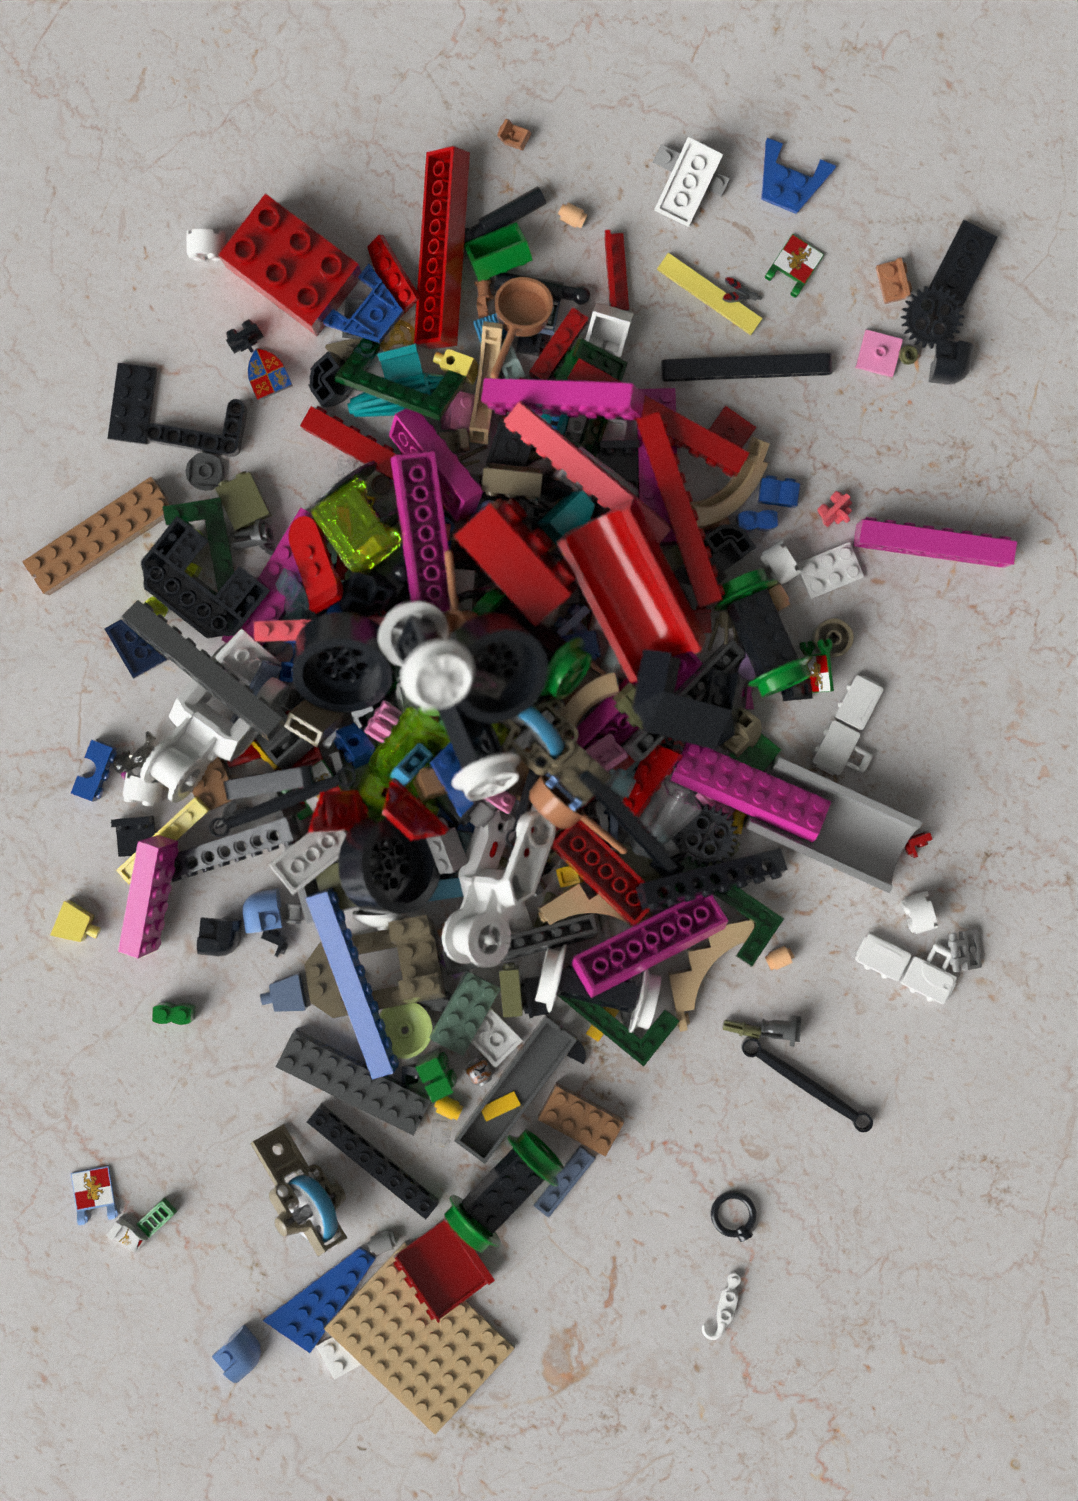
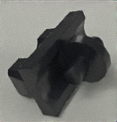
M250 319L242 323L244 330L239 333L235 329H230L226 332V342L234 354L240 350L243 352L246 349H249L251 353L254 352L252 346L258 343L257 340L264 337L257 324L253 323Z

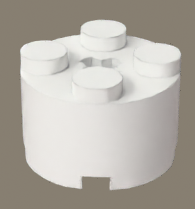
M192 229V232L187 230V255L194 261H205V257H208L212 261H221L218 254L226 245L225 231L219 230V234H214L212 229Z
M782 540L763 551V556L760 557L765 567L772 569L771 577L778 579V583L781 585L801 574L800 569L795 570L797 564L787 547H781L784 545Z
M134 771L126 772L123 789L124 801L135 802L137 800L143 801V805L154 806V803H159L162 800L164 784L157 779L150 783L144 782L140 778L141 771H139L138 775H134Z
M927 891L904 897V900L901 901L905 914H909L910 917L906 920L911 933L919 934L938 928V925L935 923L937 922L931 901L928 900L927 896L929 894Z

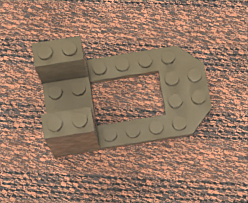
M428 915L388 922L389 929L352 936L353 945L357 947L359 955L397 948L402 980L398 981L399 986L372 991L373 999L378 1003L379 1010L447 997L434 922ZM320 942L304 964L310 1003L331 1018L349 1016L322 942Z

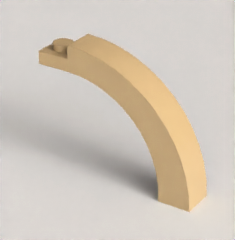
M483 322L477 385L469 428L470 442L488 445L493 409L487 408L488 406L481 402L484 378L493 379L491 372L501 350L503 324Z
M751 437L747 452L750 454L738 476H734L715 495L701 501L690 502L692 510L696 509L699 520L696 521L697 526L713 524L726 518L749 498L767 468L768 463L764 461L770 443L756 437Z
M615 672L599 677L585 685L565 706L568 711L565 718L574 727L577 726L579 720L592 706L601 700L615 696L619 692ZM571 734L564 735L567 740L572 739ZM564 748L561 756L555 761H559L569 750Z

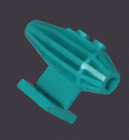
M416 344L378 353L385 379L430 396L444 377V375L423 372ZM365 392L350 398V403H347L350 415L354 414V417L395 416L396 413L406 409Z

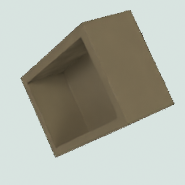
M486 463L483 468L482 491L490 496H497L498 493H503L505 497L517 498V495L525 496V499L536 500V497L541 496L544 468Z

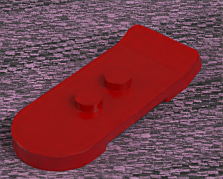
M300 516L290 526L289 543L309 599V609L314 613H319L342 598V583L338 573L335 571L320 522L311 516Z

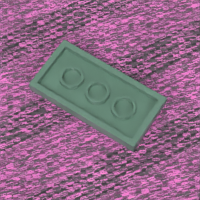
M466 971L429 1037L430 1040L464 1056L501 988Z

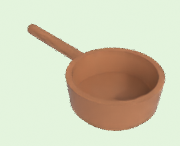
M528 277L513 278L505 282L496 293L495 310L499 324H503V329L508 334L491 372L493 379L499 376L514 337L535 335L542 331L549 321L553 309L552 295L548 288L538 280Z
M451 550L445 551L451 608L450 611L444 614L448 623L447 639L461 624L478 616L473 611L458 609L453 554Z
M546 775L539 777L529 791V799L533 806L548 821L561 829H569L581 820L621 854L627 853V848L586 815L582 807L573 811L568 806L572 801L556 786L550 789L545 784L551 779Z

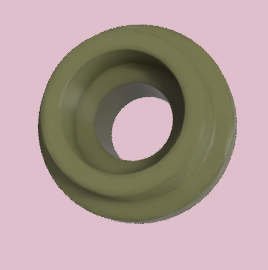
M906 345L900 349L899 358L903 364L910 365L917 360L918 351L915 347Z

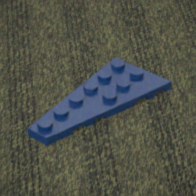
M362 1247L357 1248L340 1263L329 1269L324 1275L317 1278L272 1314L265 1317L263 1321L308 1353H311L325 1333L324 1327L343 1307L376 1257Z

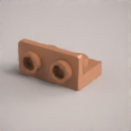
M902 257L897 258L896 261L876 266L884 304L904 300L910 296L912 285L910 281H907V265L902 261Z

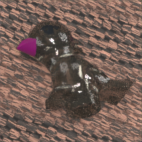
M147 731L145 733V744L137 749L133 755H130V750L127 752L124 750L114 759L113 768L121 774L124 780L127 771H132L134 768H143L147 758L155 749L154 742L156 737L151 732Z

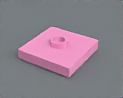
M865 330L855 368L893 377L903 339Z

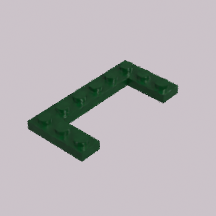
M365 338L360 341L335 375L336 382L439 421L466 382V376L448 370L430 396L369 373L365 370L380 351V344Z
M583 338L577 340L572 354L573 358L577 360L580 358L622 382L628 362ZM597 416L595 419L587 418L579 443L566 436L564 437L577 448L581 446L596 457L599 443L602 441L609 419L604 418V416Z
M221 497L162 506L166 526L170 525L176 516L181 517L187 522L205 520L216 585L219 592L234 573Z
M689 856L681 862L685 867L681 873L703 868L706 865L701 863L698 866V860L691 863L692 857ZM710 877L711 882L716 884L715 880ZM675 886V890L681 893L680 888ZM737 886L731 887V890L725 893H720V891L714 892V896L756 924L736 954L737 958L753 967L784 918L742 889H737ZM667 904L662 905V906H663L664 908H666V909L671 908V907H668Z
M557 995L643 1067L680 1022L665 1009L645 1035L639 1038L633 1032L629 1033V1029L602 1006Z

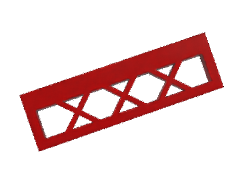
M611 229L605 230L604 243L609 306L629 311L623 233L611 234Z

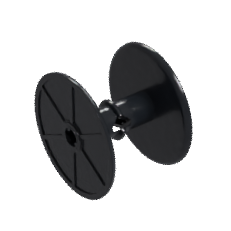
M376 461L368 462L343 477L327 490L314 505L316 510H323L344 499L353 510L352 515H356L366 529L349 545V554L356 552L359 547L370 541L369 539L375 534H384L400 521L398 508L381 517L372 505V499L368 500L359 488L376 470Z

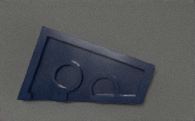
M119 620L104 628L133 679L167 661L149 643L126 625L124 621Z

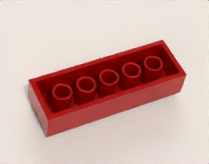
M579 820L569 829H562L554 837L551 848L629 925L635 926L650 911V909L642 910L635 889L645 881L583 821Z

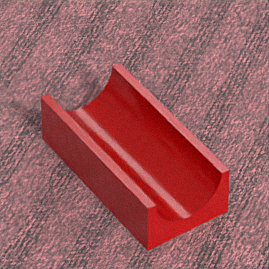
M636 499L567 531L558 541L566 561L630 683L637 681L644 649L671 652L672 657L685 652L696 654L702 651L706 636Z

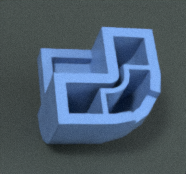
M279 888L253 893L245 900L242 914L246 933H256L283 927Z
M243 1325L230 1336L227 1343L212 1355V1358L223 1369V1375L233 1383H238L258 1364L261 1355L260 1343L251 1331Z

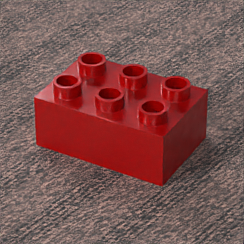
M266 193L218 254L227 269L315 336H318L325 327L323 321L331 310L335 309L337 311L345 298L360 281L358 276L362 272L357 262Z
M500 498L489 503L454 537L532 624L536 626L567 599L579 585L575 582L576 578L565 557L558 562L548 551L554 545L550 538L540 528L531 532L524 525L522 520L527 516L524 509L513 498L505 502Z

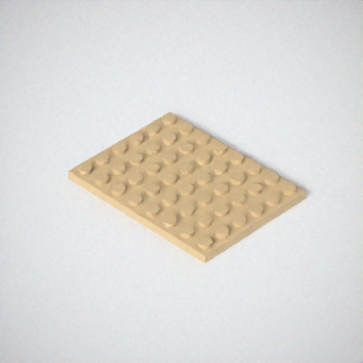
M403 1242L324 1327V1330L436 1435L515 1348L466 1300L439 1319V1323L436 1319L431 1320L426 1313L428 1309L426 1304H420L415 1294L418 1292L414 1286L409 1288L404 1280L406 1277L403 1270L399 1272L393 1264L395 1261L393 1256L407 1246Z

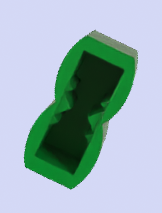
M161 1002L153 1007L152 1021L158 1024L170 1022L177 1025L189 1024L195 1020L196 1006L191 1003L176 1005L171 1002Z

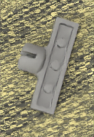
M661 144L653 163L672 172L680 153ZM715 171L707 190L722 197L730 178Z

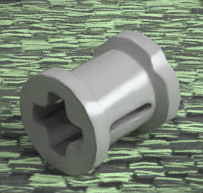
M285 903L287 912L284 923L301 924V920H299L301 904Z

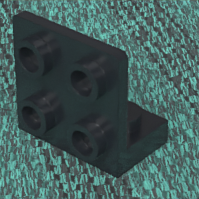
M639 440L600 441L599 460L628 482H637Z
M154 816L111 820V827H116L119 857L132 856L137 850L138 841L150 838L156 834Z

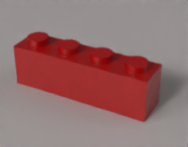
M571 308L530 369L529 376L535 380H550L563 361L566 352L571 349L587 325V316L575 308Z

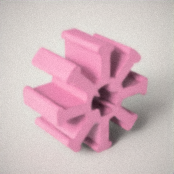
M383 700L380 707L375 709L373 717L368 720V725L364 732L383 743L386 736L391 734V728L399 721L397 718L401 715L402 711Z

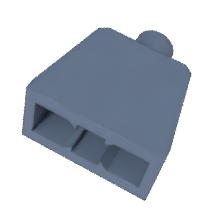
M301 972L271 983L269 985L270 992L260 994L262 1005L272 1003L274 1012L305 1011L308 1008Z

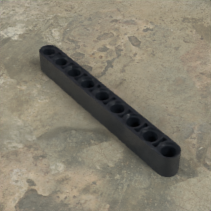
M811 353L666 359L661 361L662 381L665 382L825 376L832 374V354Z

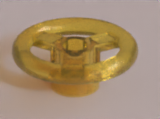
M398 320L394 325V329L389 334L390 340L385 343L384 338L379 343L380 347L386 352L390 351L389 348L393 345H413L415 329L408 322ZM400 326L408 329L411 334V342L405 339V334L400 329ZM396 335L401 336L399 341L394 340Z

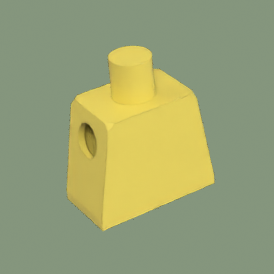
M447 349L445 354L435 353L433 363L440 365L445 374L450 370L466 376V383L474 385L478 376L479 365L473 357Z
M66 900L62 904L50 935L82 942L86 939L87 935L97 938L101 928L92 924L95 917L92 913L73 901Z

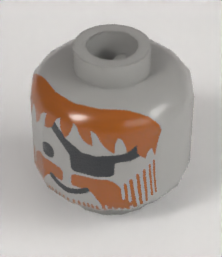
M476 1056L468 1061L469 1065L466 1067L465 1072L472 1084L482 1086L492 1080L491 1076L494 1074V1071L486 1058L479 1059Z

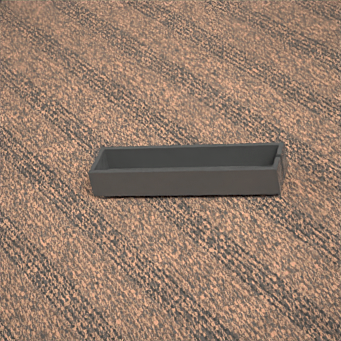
M546 1014L456 1134L454 1141L486 1164L575 1044L577 1036L564 1026L560 1029V1024ZM515 1091L521 1105L486 1122L481 1112L485 1105Z
M297 1029L292 1032L276 1065V1068L413 1136L431 1102L429 1095L409 1085H403L401 1081L389 1075L372 1079L367 1064Z

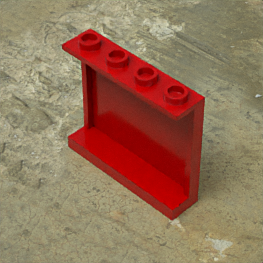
M446 1218L393 1256L395 1258L393 1264L399 1272L403 1270L406 1275L404 1280L409 1288L414 1286L418 1292L415 1294L420 1304H426L428 1307L426 1313L431 1320L436 1319L438 1323L440 1322L439 1319L486 1284L490 1285L495 1281L476 1251L459 1237Z

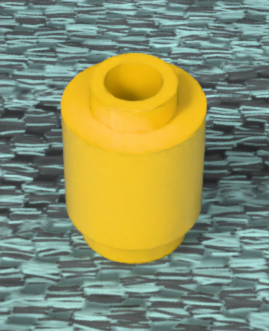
M448 1096L437 1100L434 1104V1107L437 1108L436 1113L451 1120H457L464 1107L460 1105V1102Z

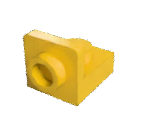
M570 866L556 869L560 888L584 882Z

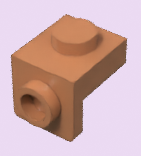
M505 119L499 128L497 136L505 145L523 151L532 133L527 129L513 125L509 119Z

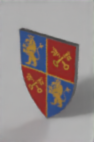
M256 348L248 364V379L257 401H261L293 385L282 361L273 353Z

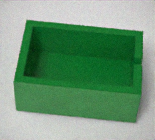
M517 222L464 243L469 263L479 282L488 280L497 274L506 273L512 268L523 266L533 260L527 240Z
M440 1048L419 1057L415 1067L422 1083L430 1080L431 1084L426 1085L425 1089L432 1103L454 1093L456 1079H458L454 1069H450L448 1066L449 1058L446 1052H442Z

